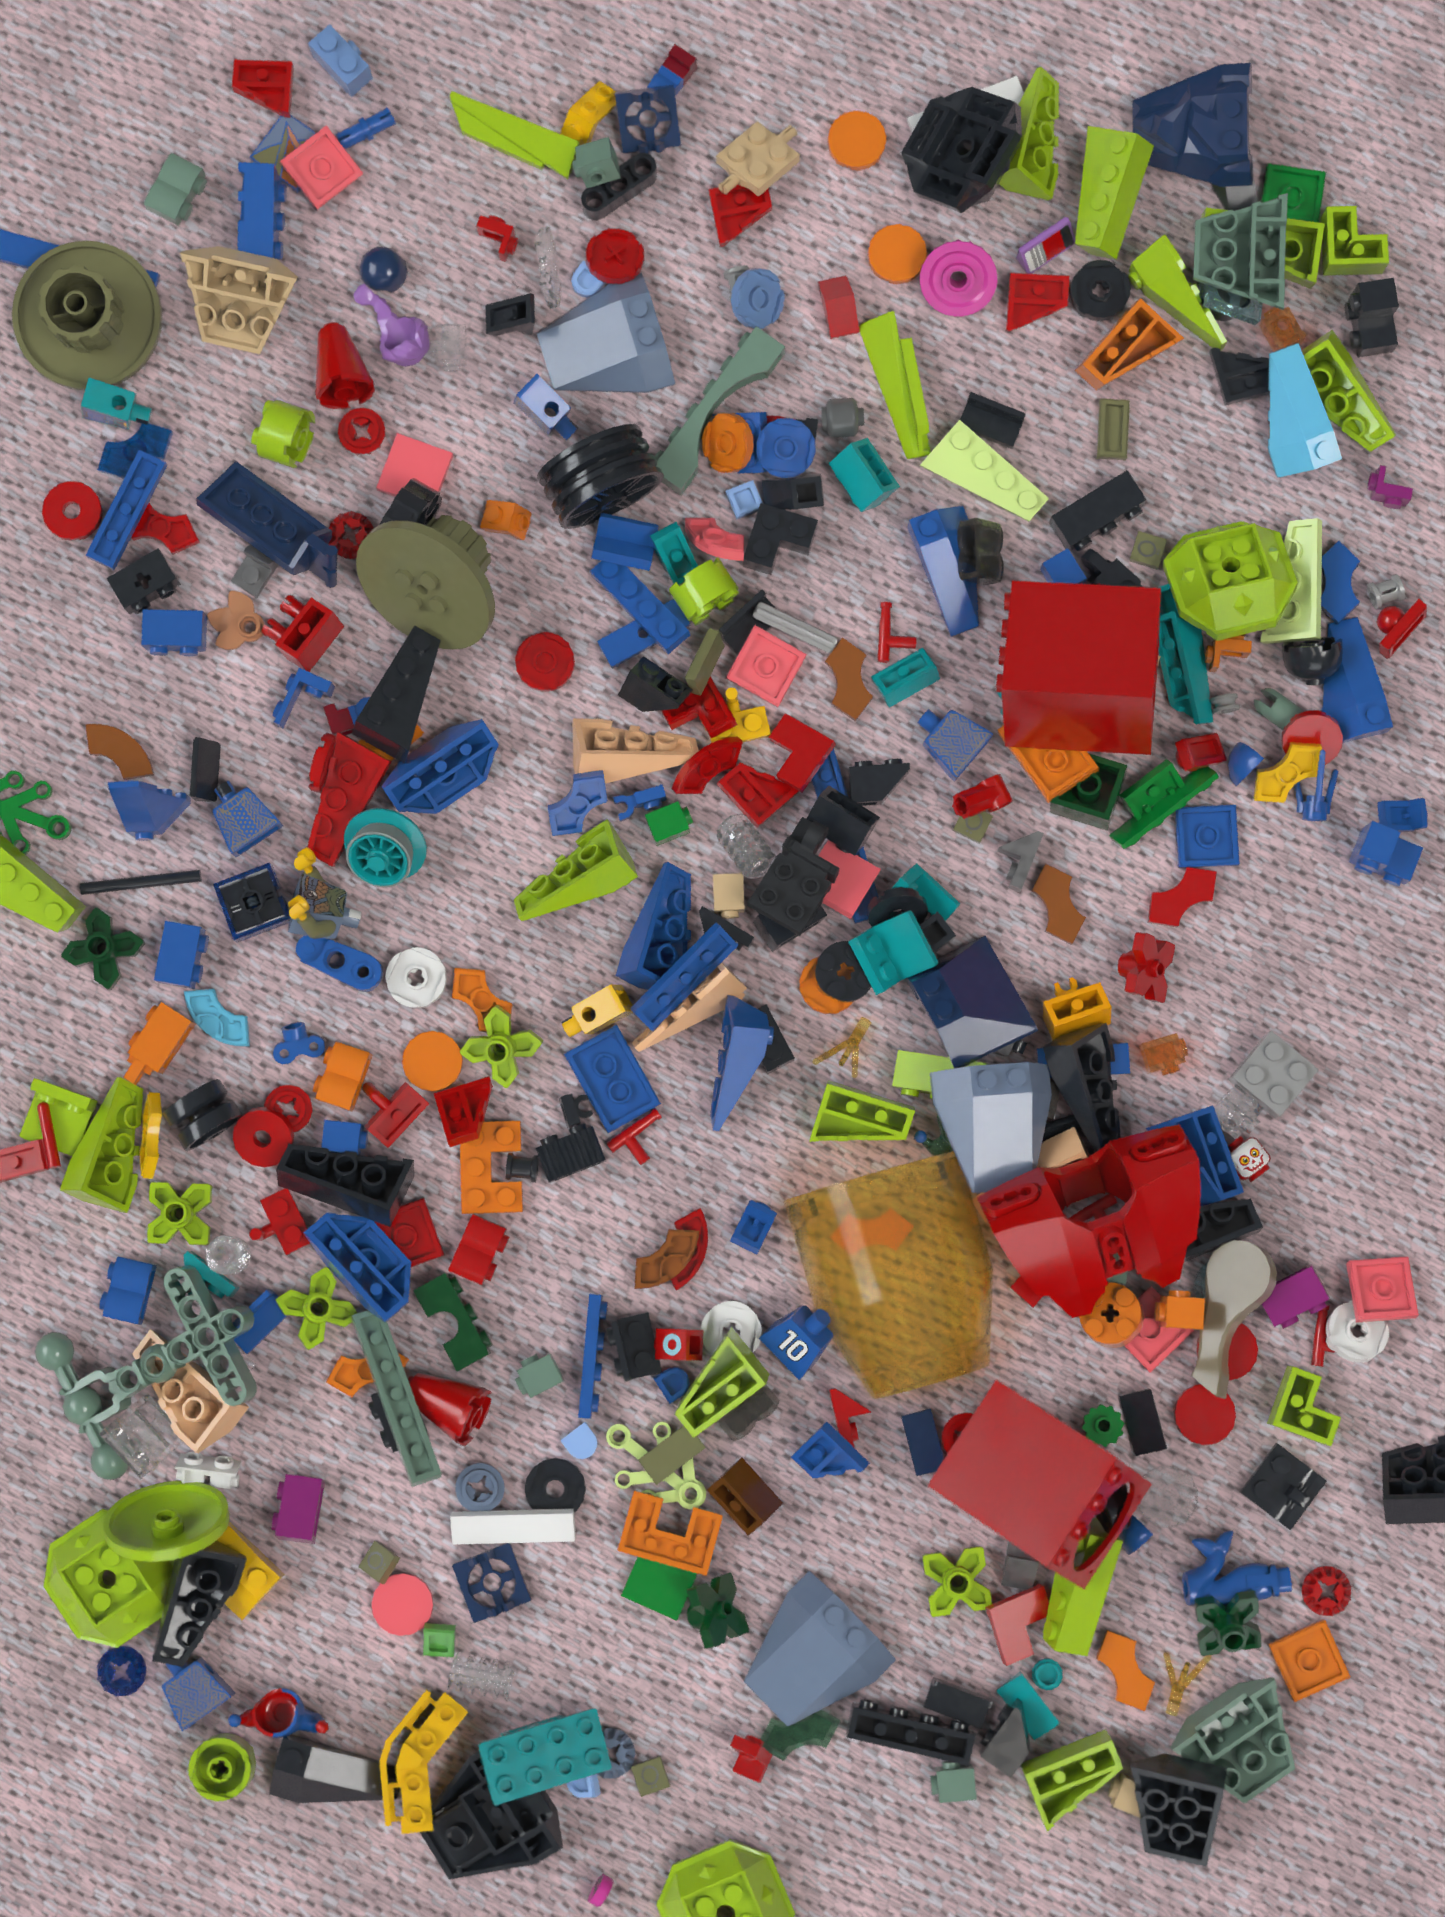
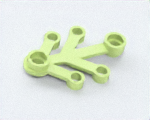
M666 1422L656 1423L653 1427V1435L657 1439V1445L671 1434V1427ZM615 1424L608 1429L606 1439L611 1447L615 1449L624 1448L638 1460L648 1453L646 1449L631 1438V1432L627 1426ZM659 1425L667 1427L668 1433L666 1436L660 1437L657 1435L656 1428ZM616 1430L624 1432L625 1438L622 1442L614 1440L613 1434ZM693 1458L682 1465L683 1479L673 1472L663 1480L671 1485L674 1490L655 1493L651 1489H646L642 1492L663 1498V1503L678 1502L686 1509L698 1508L706 1499L705 1486L701 1481L695 1479ZM621 1470L615 1476V1484L621 1489H627L631 1485L654 1482L646 1471L630 1473L627 1470ZM627 1474L630 1478L629 1484L621 1485L618 1482L619 1475ZM688 1488H694L697 1491L695 1499L690 1500L685 1496V1491Z

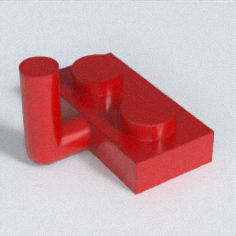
M366 1082L362 1087L363 1092L380 1108L364 1127L387 1148L395 1142L429 1105L427 1100L407 1082L390 1099L385 1097L371 1082Z
M284 1188L260 1200L270 1223L261 1228L251 1229L249 1236L252 1240L262 1241L276 1234L286 1255L310 1244L304 1235L308 1227L290 1190Z

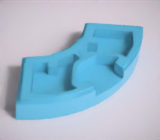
M215 989L184 991L187 1008L196 1024L205 1033L228 1045L250 1047L248 1016L235 1015L227 1011L219 1002Z

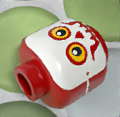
M1240 1136L1228 1145L1240 1180L1249 1179L1252 1182L1270 1169L1268 1163L1271 1160V1156L1256 1137H1250L1245 1140Z

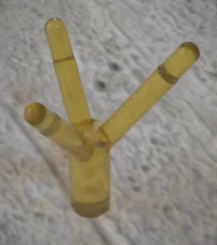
M861 1017L847 1040L815 1058L812 1063L817 1065L846 1048L839 1061V1065L843 1066L852 1052V1077L857 1078L859 1044L870 1027L871 1021Z
M1168 1652L1163 1654L1172 1686L1166 1708L1167 1714L1178 1716L1185 1688L1211 1660V1655L1205 1656L1188 1676L1191 1664L1190 1662H1185L1177 1682Z

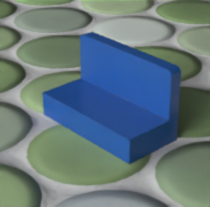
M601 513L591 559L650 571L655 549L650 535L656 533L659 526L657 524Z
M272 1289L264 1291L248 1307L253 1312L254 1325L248 1332L234 1339L246 1354H249L287 1317L278 1307L275 1301L278 1296ZM238 1317L232 1323L236 1328H239L241 1320Z

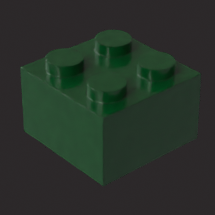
M1089 753L1099 767V771L1092 773L1090 777L1081 783L1078 782L1076 786L1064 794L1053 798L1050 803V813L1108 831L1126 778L1127 765Z

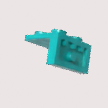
M911 910L872 926L848 941L876 995L885 992L901 980L938 964V960Z

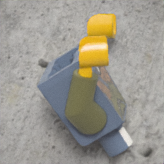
M306 847L297 853V858L294 860L295 868L300 871L304 870V872L300 875L293 899L288 902L290 907L288 932L307 935L312 939H335L341 925L357 929L361 918V911L345 907L347 892L344 889L329 884L322 878L316 866H311L316 862L314 852Z

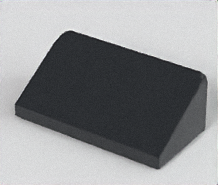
M200 737L193 739L189 795L195 801L216 802L217 794L214 790L218 786L221 744Z
M1148 1388L1119 1396L1135 1456L1167 1449L1151 1389Z

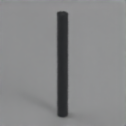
M201 870L80 883L81 895L201 882Z

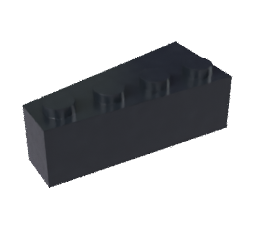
M414 626L355 721L353 735L404 764L441 642L440 639Z
M1244 1199L1200 1206L1197 1239L1187 1246L1184 1262L1214 1251L1222 1244L1241 1240L1259 1233L1263 1225L1252 1200Z

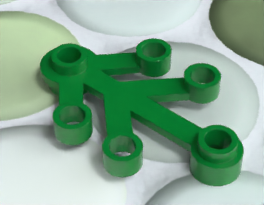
M18 771L8 772L4 778L0 779V792L8 788L14 790L22 788L25 783L24 776ZM13 775L20 777L17 785H11L10 778ZM38 781L32 788L4 801L0 800V817L11 839V843L16 847L19 841H24L26 847L21 852L25 855L30 851L31 845L23 837L16 819L45 829L46 833L55 840L66 839L72 830L69 820L61 815H53L48 818L21 808V806L34 800H46L51 797L53 789L46 781ZM46 785L48 788L47 793L42 796L39 795L38 788ZM63 823L65 826L64 831L57 834L55 826Z

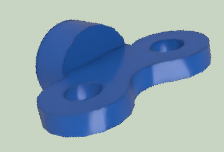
M304 1022L291 1023L281 1028L284 1042H280L274 1047L273 1057L275 1061L282 1065L291 1063L296 1056L301 1054L312 1058L319 1057L324 1053L325 1041L316 1034L308 1036ZM312 1042L318 1044V1048L316 1050L310 1048L309 1045ZM286 1049L289 1052V1055L283 1057L281 1056L280 1051Z

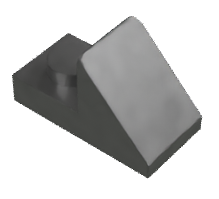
M249 544L244 549L246 558L231 579V582L258 598L278 567V564Z
M1037 831L998 848L997 852L1019 860L1018 864L1012 862L1006 879L1011 881L1009 889L1017 892L1021 891L1044 833Z
M1009 1541L1007 1543L1001 1585L1029 1589L1033 1587L1039 1562Z

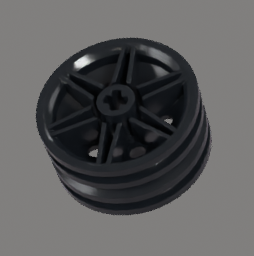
M620 425L591 435L563 450L540 469L537 479L542 486H545L544 493L546 497L554 500L552 509L556 515H559L558 521L562 528L573 529L598 522L601 513L612 515L633 505L652 492L662 482L664 474L659 467H656L657 460L655 456L647 453L649 444L645 438H642L643 433L638 425Z

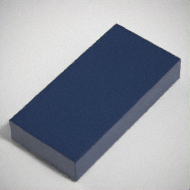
M931 1408L902 1415L901 1419L916 1476L936 1472L944 1458Z

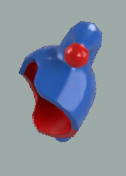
M286 1688L274 1689L268 1692L255 1704L254 1708L246 1710L241 1715L232 1714L228 1719L231 1727L236 1728L239 1725H244L248 1728L256 1727L263 1735L273 1738L288 1737L296 1731L323 1734L329 1729L328 1723L320 1714L305 1709L300 1696Z

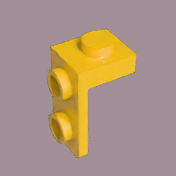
M598 81L569 108L560 134L577 140L579 145L591 142L597 124L617 106L616 91L603 82Z

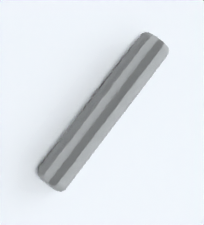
M759 602L754 609L753 617L818 649L831 653L836 646L837 638L770 605Z

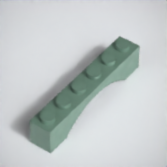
M757 326L751 333L747 331L742 336L737 345L740 348L734 357L729 355L720 368L722 371L721 375L717 380L711 379L703 391L705 397L699 404L695 402L690 407L685 416L688 420L682 428L677 426L668 439L670 444L664 452L659 450L655 455L657 460L656 467H659L664 474L662 483L680 496H682L699 473L698 453L700 440L713 412L727 397L738 389L752 382L768 378L785 355V346Z

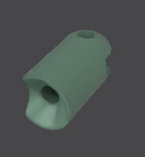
M1272 688L1261 690L1265 697L1274 702L1271 708L1259 700H1254L1256 711L1281 730L1284 727L1286 728L1292 717L1304 712L1303 709Z

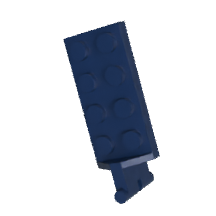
M237 461L196 498L197 505L290 574L296 575L309 570L325 581L327 587L333 588L337 585L338 550L335 546L328 545L332 538V530Z

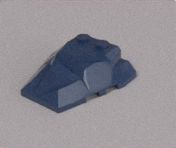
M1252 63L1221 64L1132 100L1133 133H1138L1154 146L1148 166L1221 187L1253 186V155L1249 154V94H1252Z

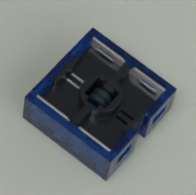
M270 862L213 884L235 942L244 941L289 923V907L286 899L282 895H278L277 890L282 888L274 867Z

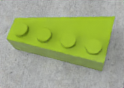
M1088 126L1075 244L1093 256L1117 260L1154 147L1138 133Z
M1206 207L1201 218L1228 210ZM1287 218L1284 279L1309 289L1316 284L1325 223Z
M0 834V905L56 933L68 930L86 908V905Z
M1093 1517L1089 1524L1088 1533L1079 1542L1074 1556L1073 1568H1077L1087 1561L1108 1536L1096 1517ZM1120 1537L1113 1544L1085 1590L1055 1572L1047 1618L1043 1627V1639L1054 1651L1088 1656L1123 1544V1540Z

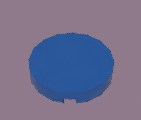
M780 418L768 423L759 433L756 442V456L761 466L771 475L780 478H793L803 473L812 464L816 453L815 439L810 429L802 422L792 418Z

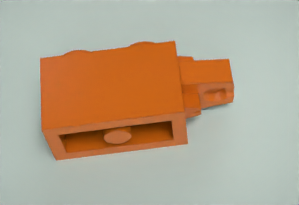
M163 1002L159 1006L154 1005L145 1018L147 1024L142 1031H136L128 1043V1046L131 1048L127 1052L130 1054L127 1061L131 1063V1066L124 1075V1078L134 1085L138 1084L145 1073L149 1076L154 1071L163 1074L196 1025V1023Z

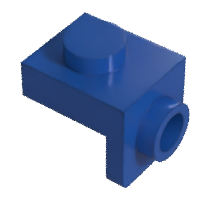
M1425 798L1409 801L1377 802L1379 823L1400 832H1412L1427 828L1428 826Z
M750 1200L730 1242L757 1255L777 1213L764 1203Z

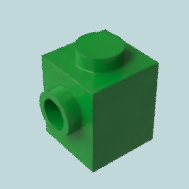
M679 801L645 814L656 846L689 834L690 828L688 825L693 824L687 806L681 808Z

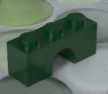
M444 1273L413 1290L428 1318L446 1311L453 1314L457 1319L458 1332L456 1336L443 1344L457 1372L491 1354L489 1347L493 1343L485 1329L479 1331L474 1320L478 1319L477 1313L470 1302L465 1304L462 1300L460 1293L464 1292L456 1276L450 1278L448 1273Z

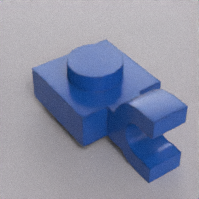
M663 784L635 792L630 796L619 795L613 797L615 805L625 803L628 806L626 812L618 814L620 822L629 819L634 813V808L644 807L645 811H650L661 807V802L667 800Z

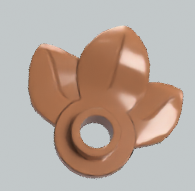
M230 591L228 596L229 607L216 609L207 614L212 627L220 632L215 643L219 648L234 650L245 641L254 642L263 635L262 628L265 625L263 619L255 613L253 601L241 592ZM248 623L255 624L253 632L245 631V626Z

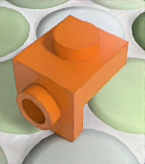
M487 500L480 528L486 532L509 534L518 540H524L530 526L532 514L517 503Z
M1241 635L1219 641L1214 639L1212 646L1207 645L1205 653V663H1210L1209 672H1216L1219 668L1220 655L1247 658L1251 653L1252 641L1244 640V636Z

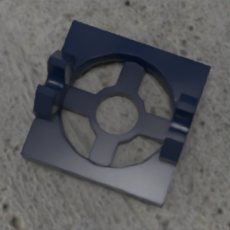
M674 85L615 92L623 153L638 151L639 153L647 154L650 151L660 153L666 150L665 148L681 146ZM656 99L662 101L668 108V111L658 112L651 106L650 101ZM634 102L642 103V108L638 110L636 115L626 116L631 104ZM651 110L656 114V122L652 126H644L640 123L639 117L643 111ZM670 121L666 133L655 140L654 129L658 126L659 122ZM638 125L641 129L645 130L646 141L634 137L627 126Z
M505 1543L452 1564L473 1623L497 1616L502 1612H507L516 1606L532 1600L511 1543ZM489 1559L500 1560L507 1564L511 1570L503 1573L493 1570ZM480 1563L483 1571L480 1582L469 1586L470 1574L474 1567ZM489 1573H495L501 1579V1586L496 1591H489L484 1587V1577ZM515 1579L514 1591L505 1602L501 1593L504 1583ZM484 1591L492 1595L496 1606L484 1605L477 1601L473 1595Z

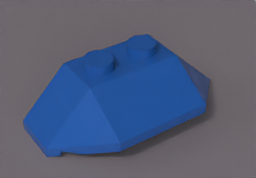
M482 719L450 726L408 754L405 764L399 761L382 785V789L398 812L408 811L437 814L487 780L494 754L499 744Z
M326 1213L304 1232V1235L324 1264L368 1311L386 1323L409 1303L411 1261L373 1220L358 1216Z

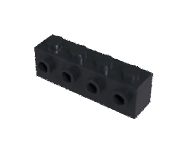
M860 1699L859 1704L852 1702L846 1729L847 1738L969 1766L976 1737L974 1731L969 1729V1724L956 1720H951L950 1725L938 1722L939 1717L926 1713H921L920 1718L908 1715L909 1710L891 1706L890 1711L878 1708L879 1703Z

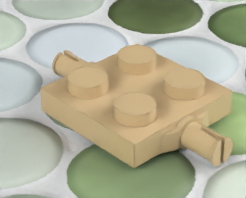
M758 121L755 122L716 155V163L726 170L729 175L723 182L718 184L720 191L728 194L736 185H740L760 196L800 162V154L787 145V142L797 135L796 129L792 128V125H788L780 134H775Z

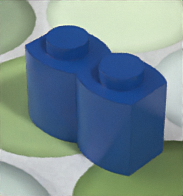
M117 1256L116 1262L112 1261L110 1263L107 1273V1279L111 1280L108 1292H103L99 1308L103 1310L102 1316L142 1325L157 1265Z

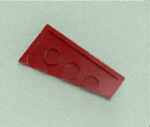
M337 732L336 744L333 756L330 758L327 779L320 796L321 802L318 813L315 815L307 848L314 852L317 859L331 867H335L345 848L344 833L348 823L355 815L366 810L392 762L341 732Z

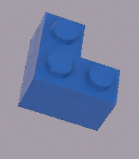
M1371 821L1361 829L1349 863L1354 864V869L1363 874L1372 875V872L1384 876L1383 881L1388 884L1400 886L1402 883L1405 885L1411 881L1423 847L1399 838L1400 831Z

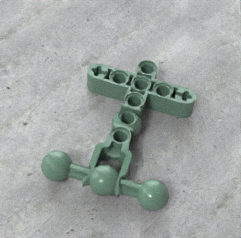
M185 1265L170 1269L164 1277V1287L187 1331L163 1345L155 1344L149 1346L142 1353L141 1358L132 1361L130 1365L117 1370L114 1367H105L79 1380L71 1364L75 1350L73 1342L68 1336L58 1332H51L45 1334L37 1342L35 1349L36 1360L43 1368L53 1370L63 1388L58 1394L65 1397L62 1406L64 1415L70 1422L80 1425L78 1433H86L94 1448L90 1460L92 1470L100 1478L106 1480L118 1479L125 1474L130 1463L128 1450L122 1444L110 1440L101 1422L128 1409L131 1405V1397L145 1389L148 1385L169 1381L175 1375L177 1369L186 1366V1363L201 1358L222 1400L230 1406H237L248 1402L257 1393L256 1382L234 1341L235 1338L248 1332L253 1327V1312L250 1308L241 1305L219 1312L200 1273L193 1266ZM184 1276L185 1281L181 1285L179 1280ZM191 1290H192L193 1295H189V1296H186V1295H185L186 1293H190ZM194 1300L200 1305L199 1315L195 1314L192 1310ZM234 1313L241 1320L239 1328H236L232 1323ZM207 1328L212 1329L215 1339L213 1343L206 1337ZM182 1342L189 1348L187 1357L181 1353L180 1346ZM222 1355L225 1356L229 1361V1367L227 1370H225L220 1364V1358ZM156 1356L163 1362L162 1371L158 1370L155 1366ZM130 1371L135 1372L137 1375L136 1385L130 1381ZM235 1374L236 1377L228 1379L227 1376ZM99 1380H102L104 1383L108 1382L109 1391L114 1394L112 1398L113 1405L102 1412L101 1397L95 1390L88 1388L89 1385ZM240 1386L242 1391L237 1394L235 1389Z

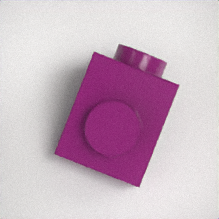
M1380 465L1375 473H1370L1367 490L1372 491L1370 500L1384 502L1383 506L1391 509H1400L1402 506L1406 507L1411 501L1413 488L1384 483L1386 466Z

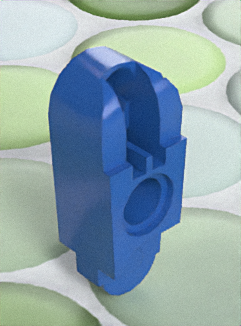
M307 935L300 938L296 944V954L302 963L358 991H372L382 980L383 967L377 959L369 954L330 939H312ZM338 953L343 954L345 957L343 966L338 969L332 968L330 966L332 956ZM362 967L369 969V974L365 978L359 976V970Z

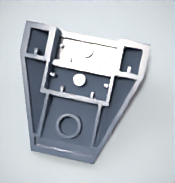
M642 273L637 275L632 281L623 284L607 285L537 333L553 390L649 393L676 385L664 338Z
M1032 1062L976 1065L930 1073L934 1108L972 1193H986L1017 1176L1037 1168L1052 1096L1048 1065Z
M808 1571L787 1592L744 1682L788 1727L874 1683L896 1659L835 1593L811 1571Z

